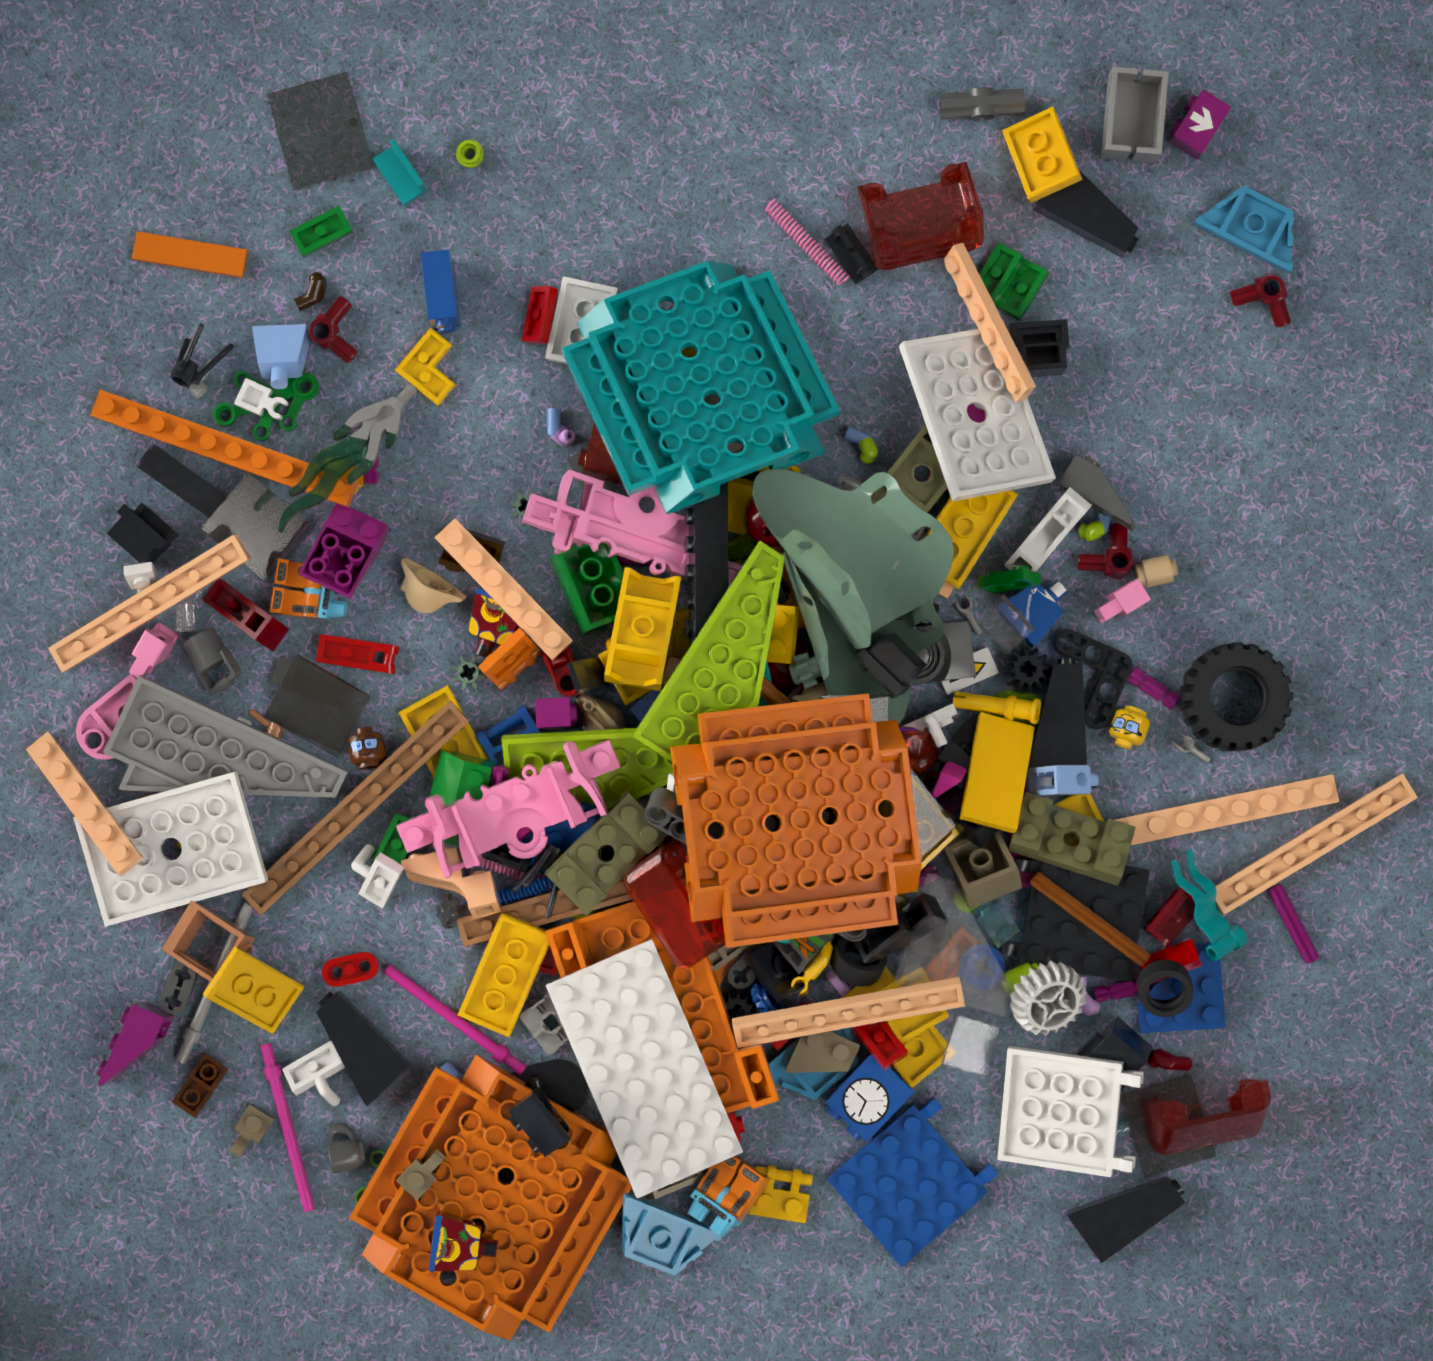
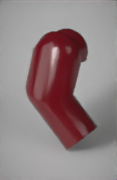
M1161 1048L1152 1050L1148 1057V1063L1153 1068L1160 1067L1166 1070L1189 1071L1192 1067L1190 1057L1176 1056Z

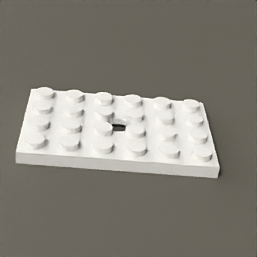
M979 329L903 341L900 344L899 349L952 502L1051 483L1056 479L1028 398L1024 401L1015 402L1012 394L1007 390L1006 382L1000 370L994 364L987 345L982 340ZM974 404L976 408L984 410L985 420L981 423L972 421L967 414L968 405Z
M237 771L107 807L144 857L143 860L123 876L116 873L77 818L73 817L105 927L189 904L191 900L196 902L268 881ZM175 838L180 842L182 852L177 859L171 860L163 855L161 846L165 839Z

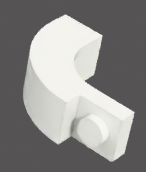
M1069 487L1004 566L1012 570L1013 566L1023 565L1028 566L1029 570L1036 572L1092 505Z

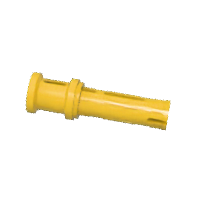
M955 691L954 693L957 696L953 697L955 709L1004 715L1005 718L1011 721L1014 718L1030 720L1031 724H1037L1040 717L1041 700L1037 698L1031 701L1018 699L1016 695L1000 698Z

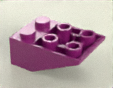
M335 504L298 575L351 599L389 535L388 524L351 507L348 508Z
M146 1002L135 1003L131 1007H127L121 1017L120 1022L124 1025L120 1034L115 1033L110 1042L109 1049L112 1052L108 1061L103 1060L98 1069L97 1076L100 1079L97 1085L103 1086L115 1081L161 1044L175 1015L168 1014L164 1010Z

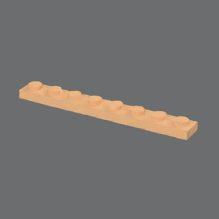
M234 534L48 649L61 672H67L251 560V557L238 534Z
M1404 774L1397 775L1215 885L1217 890L1215 903L1222 915L1227 914L1417 799V795Z
M1331 774L1115 820L1136 827L1131 845L1337 803L1339 798L1334 775Z
M960 977L732 1018V1025L737 1048L965 1007Z

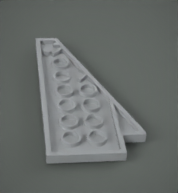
M143 675L138 676L103 752L129 764L118 788L127 791L164 792L237 771L244 795L336 798L349 771Z

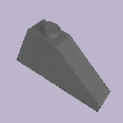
M1076 455L1058 482L1060 489L1066 492L1071 487L1092 505V509L1133 532L1136 528L1134 520L1101 468H1099L1100 464L1089 456H1085L1083 459Z

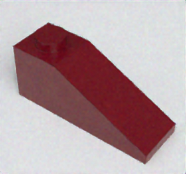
M221 578L216 580L202 599L272 652L290 630Z

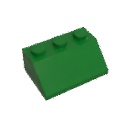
M600 543L596 552L592 551L590 545L583 544L581 547H577L575 544L568 551L559 555L554 553L550 557L551 564L581 637L608 627L615 622L624 573L617 556L608 557L610 548L605 543Z
M441 749L430 797L436 794L441 795L445 805L464 798L467 791L470 792V796L473 799L482 798L483 792L480 788L482 785L490 787L492 769L496 766V762ZM459 834L444 839V843L459 846Z

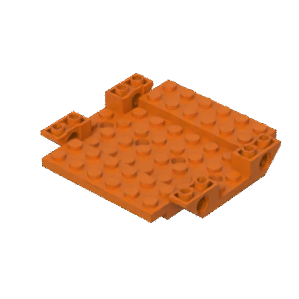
M869 693L697 714L701 746L699 743L670 747L677 805H682L689 863L684 864L691 921L721 918L722 915L727 948L898 925L895 896H898L897 894L918 892L922 860L908 749L897 721L873 722ZM883 800L888 801L892 806V812L888 817L881 816L878 811V806ZM828 807L832 808L836 813V819L830 825L826 824L822 819V812ZM769 815L777 816L780 822L779 828L774 832L769 831L765 826V820ZM713 822H718L723 829L722 835L718 839H713L708 834V827Z
M476 1054L462 1080L437 1066L435 1067L349 1218L374 1232L362 1256L384 1275L483 1332L511 1340L524 1319L549 1333L623 1204L624 1193L629 1194L632 1186L626 1174L610 1166L617 1155V1151L608 1130L577 1111L573 1113L548 1099L549 1102L572 1129L573 1135L571 1140L546 1157L541 1152L536 1154L528 1145L527 1140L529 1137L524 1130L517 1131L509 1120L511 1116L509 1113L510 1108L533 1089L525 1085L526 1082ZM438 1149L446 1156L436 1169L432 1171L438 1179L416 1200L396 1180L416 1158L425 1163ZM510 1168L514 1172V1180L510 1183L501 1182L498 1178L499 1170ZM437 1212H446L468 1220L475 1218L483 1220L486 1228L482 1232V1238L498 1240L496 1258L479 1256L476 1269L455 1270L457 1279L452 1284H446L441 1280L440 1274L442 1271H428Z

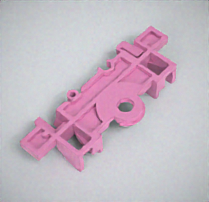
M569 469L562 477L557 502L533 493L530 495L522 523L555 533L552 543L555 548V554L559 555L568 551L572 543H575L577 547H581L583 544L590 545L593 552L598 550L600 543H605L610 548L608 557L619 555L642 564L652 561L649 570L653 575H660L667 568L669 573H671L670 577L680 576L681 580L685 581L684 571L685 565L689 564V553H685L684 542L685 537L689 536V525H685L684 516L676 513L666 514L655 491L657 486L627 497L603 489L604 481ZM573 478L584 482L580 510L567 505V495ZM650 497L653 499L655 508L652 512L645 513L640 509L639 501L641 498ZM728 561L729 587L743 567ZM655 565H658L660 570L656 569Z
M610 739L581 751L578 750L576 743L573 741L564 743L563 749L573 770L568 773L562 761L557 762L556 760L544 765L538 774L537 768L534 765L527 764L522 770V776L525 779L514 777L492 787L482 785L480 789L483 792V797L480 799H473L469 791L465 793L464 798L445 805L442 796L439 794L428 797L425 800L427 813L396 826L407 853L433 843L445 879L451 877L454 871L466 867L468 869L481 865L483 860L482 853L507 843L510 849L509 853L517 858L529 859L537 856L547 844L548 836H545V827L568 819L570 827L574 828L596 814L600 813L601 817L607 815L608 808L595 777L621 766ZM530 769L533 774L529 775L526 771ZM582 785L593 799L596 808L584 812L577 799L570 792V789ZM522 827H528L533 831L534 837L531 842L522 843L517 839V831ZM459 834V847L463 861L452 865L444 847V839Z

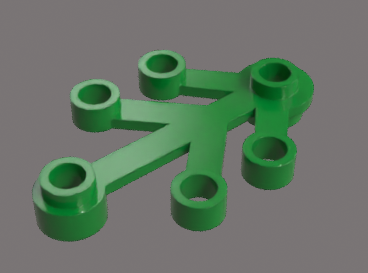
M245 371L238 372L234 377V382L239 388L242 385L238 383V379L240 376L245 375L249 380L270 388L273 391L270 397L272 399L275 397H281L285 400L293 398L287 414H284L282 420H279L280 427L287 432L296 429V419L304 402L312 400L319 392V382L310 373H303L299 378H288L289 386L280 390L252 378ZM304 382L310 384V389L307 392H302L300 389L301 384ZM221 403L214 408L213 418L220 426L229 427L236 422L238 417L252 412L238 406H231L228 403ZM281 404L275 406V413H278ZM265 410L260 423L253 429V435L259 441H266L271 435L270 427L274 418L268 413V410ZM224 411L231 413V417L227 421L221 418ZM286 418L293 419V425L289 428L283 425ZM262 427L266 428V435L264 437H258V429Z

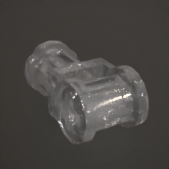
M202 589L172 607V609H176V626L173 627V632H199V628L196 627V610H199V597Z

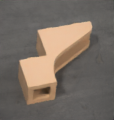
M445 847L452 865L462 861L457 847ZM436 852L425 855L413 854L408 859L401 860V865L404 866L403 870L410 881L453 891L463 896L468 903L473 919L501 912L496 884L491 871H475L465 877L464 869L461 868L454 871L451 877L445 879Z

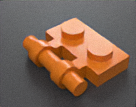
M518 628L492 654L488 655L478 668L502 691L509 683L512 685L518 680L516 677L527 666L531 667L536 663L535 659L541 654V650Z

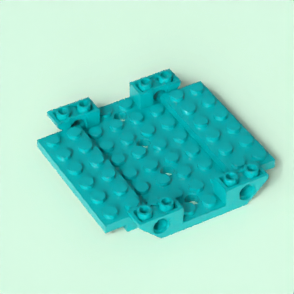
M705 261L603 299L577 322L584 340L562 347L565 361L628 495L630 496L659 485L655 488V491L667 515L720 495L721 484L765 467H769L770 470L787 469L823 455L825 451L814 429L810 426L836 417L840 413V409L770 270L746 278L745 274L737 276L733 266L729 264ZM669 301L674 304V308L665 311L659 307V304ZM685 348H693L697 354L694 357L688 358L681 352ZM708 395H715L720 399V402L716 405H709L704 399ZM731 443H739L744 449L739 453H732L727 447Z

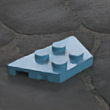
M1245 185L1237 189L1226 199L1220 201L1205 214L1199 216L1193 224L1287 274L1293 269L1292 225L1294 211Z
M850 1028L832 1031L852 1041ZM798 1038L770 1061L768 1065L774 1083L812 1100H816L847 1072H786L785 1068L798 1043ZM856 1056L850 1066L849 1071L858 1064Z
M626 1192L623 1195L622 1252L625 1257L675 1276L686 1267L688 1262L695 1260L703 1254L702 1249L712 1241L716 1240L718 1242L722 1238L713 1232L708 1225L641 1198H636V1196Z

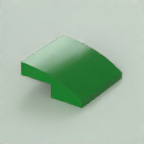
M998 242L979 275L995 306L1021 321L1047 279L1049 272L1047 269L1025 259L1021 253Z

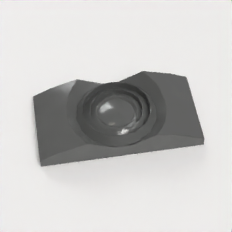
M969 621L943 623L944 632L941 639L918 653V656L927 666L915 677L912 686L976 677ZM929 625L917 627L916 629L919 632L925 633L934 626ZM878 634L879 640L883 636L882 634Z

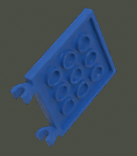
M934 1097L919 1110L912 1104L827 1178L830 1184L901 1267L988 1193L983 1185L999 1174L988 1163L974 1176L927 1121L928 1118L942 1109Z

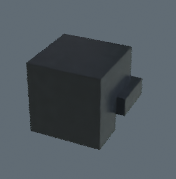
M1067 319L1010 324L1011 338L1031 377L1057 376L1064 373L1067 369L1066 349L1070 347Z
M143 503L135 510L123 504L117 511L121 518L107 532L115 542L140 564L154 563L163 552L165 553L179 535Z
M895 633L883 635L872 648H863L856 655L863 663L859 668L873 675L890 692L888 696L891 699L903 695L911 687L909 684L927 666Z
M1117 1016L1105 1028L1102 1034L1096 1032L1078 1050L1077 1055L1124 1062L1123 1071H1139L1147 1063L1152 1046Z

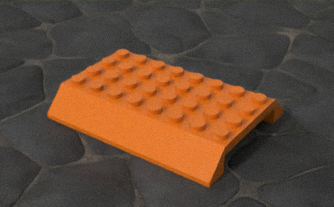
M687 884L603 910L545 931L561 978L652 939L726 1113L750 1106L754 1109L780 1100L762 1045L737 1048L733 1026L704 942L725 935L720 918L691 921Z

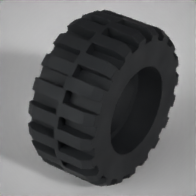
M1233 642L1206 651L1193 661L1191 668L1183 676V685L1180 686L1179 695H1182V702L1179 703L1180 711H1184L1186 718L1183 720L1187 727L1191 726L1194 730L1192 734L1198 739H1203L1206 745L1212 748H1220L1221 751H1246L1271 741L1275 738L1277 732L1282 731L1286 725L1284 721L1286 717H1290L1292 711L1289 705L1290 701L1293 700V691L1289 690L1288 685L1292 682L1289 675L1285 676L1282 670L1285 668L1280 661L1276 662L1272 658L1273 654L1268 650L1262 651L1258 645L1251 643L1246 645L1243 642ZM1228 671L1247 673L1256 681L1261 692V705L1258 713L1251 720L1242 724H1232L1222 720L1216 714L1211 704L1210 691L1214 681Z

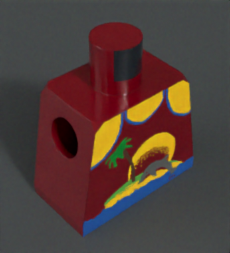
M477 588L468 633L479 638L474 654L486 658L492 654L495 644L500 646L519 626L485 590Z
M438 1211L435 1216L428 1271L474 1270L478 1266L479 1256L496 1258L498 1240L482 1238L483 1224Z

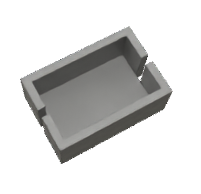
M1112 67L1107 83L1101 158L1126 160L1129 155H1132L1131 161L1157 163L1162 155L1169 72L1143 69L1138 82H1134L1138 69Z

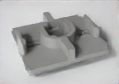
M549 993L534 1006L523 1011L519 1016L547 1055H552L561 1045L569 1040ZM550 1014H553L560 1023L553 1031L544 1022V1019Z

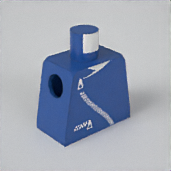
M1057 580L1047 589H1044L1041 585L1028 587L1001 603L997 610L1028 645L1033 648L1063 613L1062 608L1056 602L1068 592Z

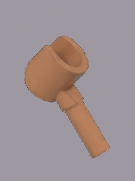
M254 709L249 712V715L262 725L268 727L266 733L281 739L284 732L281 725L271 722Z

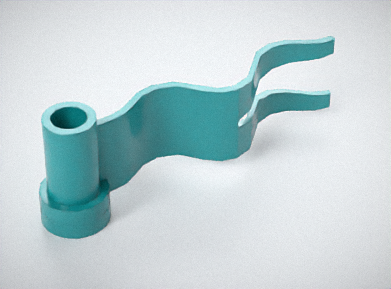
M1189 849L1187 851L1189 874L1203 888L1205 893L1183 877L1176 859L1171 861L1173 876L1178 886L1194 899L1196 905L1194 911L1195 922L1207 935L1211 943L1205 949L1206 954L1210 960L1216 962L1232 950H1238L1247 943V935L1237 925L1230 927L1227 920L1219 913L1215 904L1217 897L1216 887L1212 881L1198 871L1194 861L1193 850Z

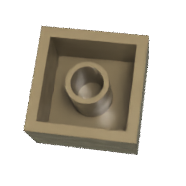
M999 831L981 848L967 839L944 848L948 867L969 909L1022 888L1018 867Z

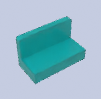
M392 139L389 141L391 147L372 160L405 207L426 193L427 189L400 147Z

